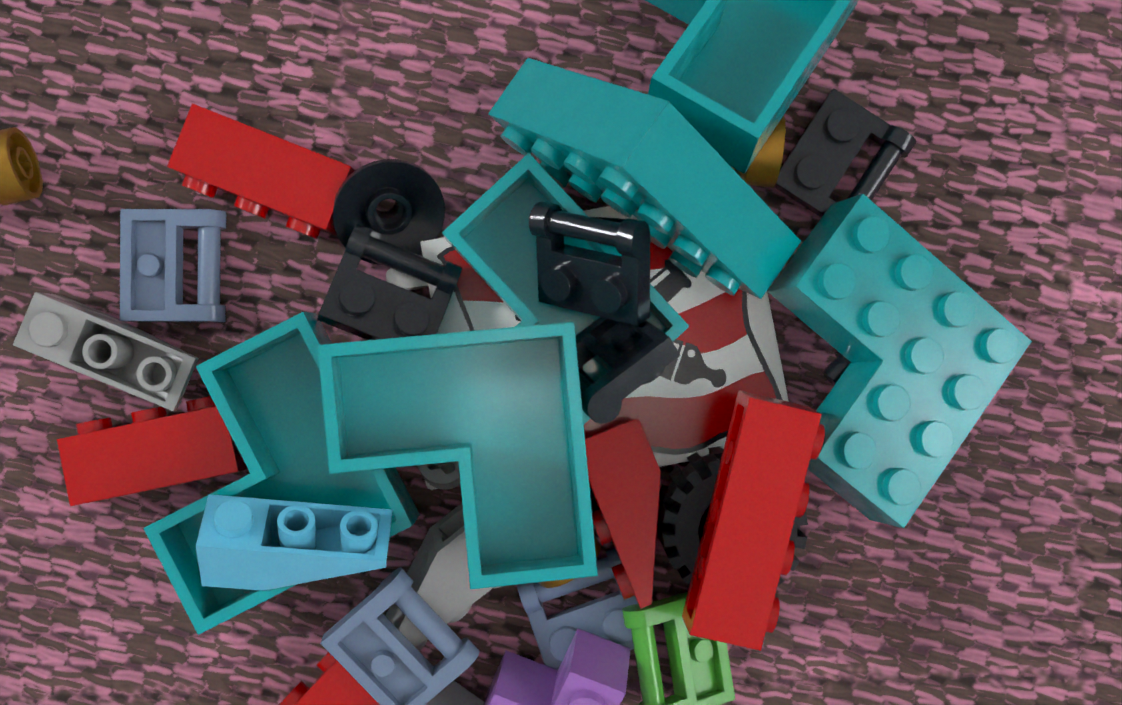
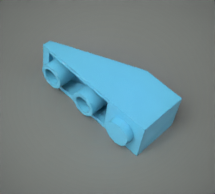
M208 494L196 542L201 584L207 587L264 591L386 568L393 510Z

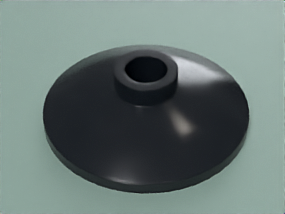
M399 159L373 161L358 168L342 183L334 201L333 223L337 236L345 248L355 225L359 224L373 230L371 236L421 255L420 242L437 239L445 219L444 198L434 178L420 166ZM383 200H395L394 207L389 211H379L376 209L377 205ZM364 257L361 259L368 263L382 265Z

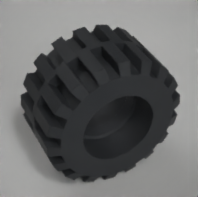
M721 446L708 448L709 455L703 457L697 452L686 457L690 464L682 470L676 465L669 473L672 478L670 485L665 486L662 484L659 492L661 506L658 507L657 524L659 530H657V533L674 570H678L682 580L689 586L701 542L698 533L699 523L704 511L711 502L724 450ZM806 511L801 518L795 517L790 540L794 541L795 548L805 549L807 536L800 530V526L808 525ZM795 555L790 569L791 571H794L796 566L800 562V560ZM781 576L779 579L778 586L784 582V579Z

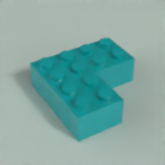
M645 0L689 25L651 77L648 95L669 101L731 167L745 174L855 9L859 0Z
M527 58L488 113L505 129L500 137L519 153L525 156L528 153L535 155L541 161L540 165L560 187L565 188L569 184L574 190L593 202H597L601 196L605 203L622 215L629 218L634 215L638 220L645 221L650 227V242L663 249L666 246L673 251L669 260L675 266L695 278L698 277L701 271L706 273L705 277L712 284L732 296L740 289L762 299L801 242L789 227L667 100Z
M528 153L450 224L442 234L446 241L521 320L515 327L574 322L576 336L600 317L539 302L536 236L532 235L529 229V216L534 205L541 201L557 204L563 212L587 215L534 157ZM564 236V244L622 256L618 253L616 247ZM650 284V318L647 321L669 336L673 342L689 325ZM594 358L583 365V370L594 381H597L608 372ZM582 409L583 423L585 424L591 418Z
M860 194L831 204L767 292L851 362L816 410L822 414L819 424L824 425L825 436L822 450L816 460L810 459L808 470L869 520L904 528L1032 341L867 196Z
M301 312L196 366L250 474L211 493V495L391 509L393 512L390 537L413 526L419 518L420 514L396 467L329 474L317 345L332 344L323 324L317 320V313ZM208 495L143 528L198 635L295 586L291 585L264 591L202 586L196 542Z
M574 322L317 345L329 474L458 461L470 589L598 576Z

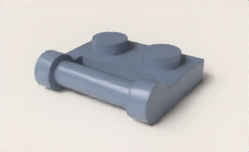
M121 209L120 321L226 322V306L220 305L221 230L226 229V211L211 209ZM183 229H198L197 304H183Z
M615 548L606 551L607 557L596 560L598 576L575 578L566 584L554 588L542 587L538 582L517 585L521 602L529 618L546 666L556 670L559 669L577 629L615 642L631 650L634 649L631 629L626 628L624 625L622 609L629 605L637 604L635 596L624 600L619 589L617 592L547 616L543 603L615 578L611 567L621 563Z
M401 567L389 574L376 590L324 633L320 644L380 705H425L467 670L476 660L480 651L468 638L460 639L411 587L413 579ZM392 604H395L444 655V658L435 666L383 614Z

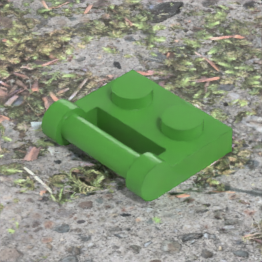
M688 592L654 601L651 605L640 609L638 604L629 605L622 609L624 625L626 628L631 629L642 695V702L638 705H721L736 700L727 643L692 636L687 630L682 614ZM660 623L664 625L674 695L668 697L664 696L653 625Z

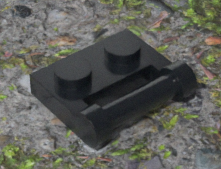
M833 88L782 164L775 188L822 218L831 204L836 203L829 196L867 138L878 143L881 147L848 198L864 194L872 201L900 157L906 158L917 141L904 129L888 124Z
M541 201L534 205L529 216V229L532 235L536 236L539 302L634 326H639L650 318V227L645 221L627 218L618 223L563 212L561 207L554 203ZM564 236L616 247L618 253L622 256L564 244Z
M356 224L319 311L317 320L366 340L437 334L463 267L446 261L444 266L373 237L371 236L373 230ZM362 257L436 286L432 298H426L357 270Z
M602 317L578 333L575 337L583 411L596 423L603 424L614 420L621 410V400L641 385L657 379L663 373L665 367L680 356L670 337L647 320L639 326H634ZM592 358L608 371L597 381H594L583 370V365Z

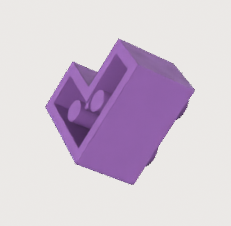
M577 629L558 670L506 650L487 691L484 705H620L626 694L631 649Z

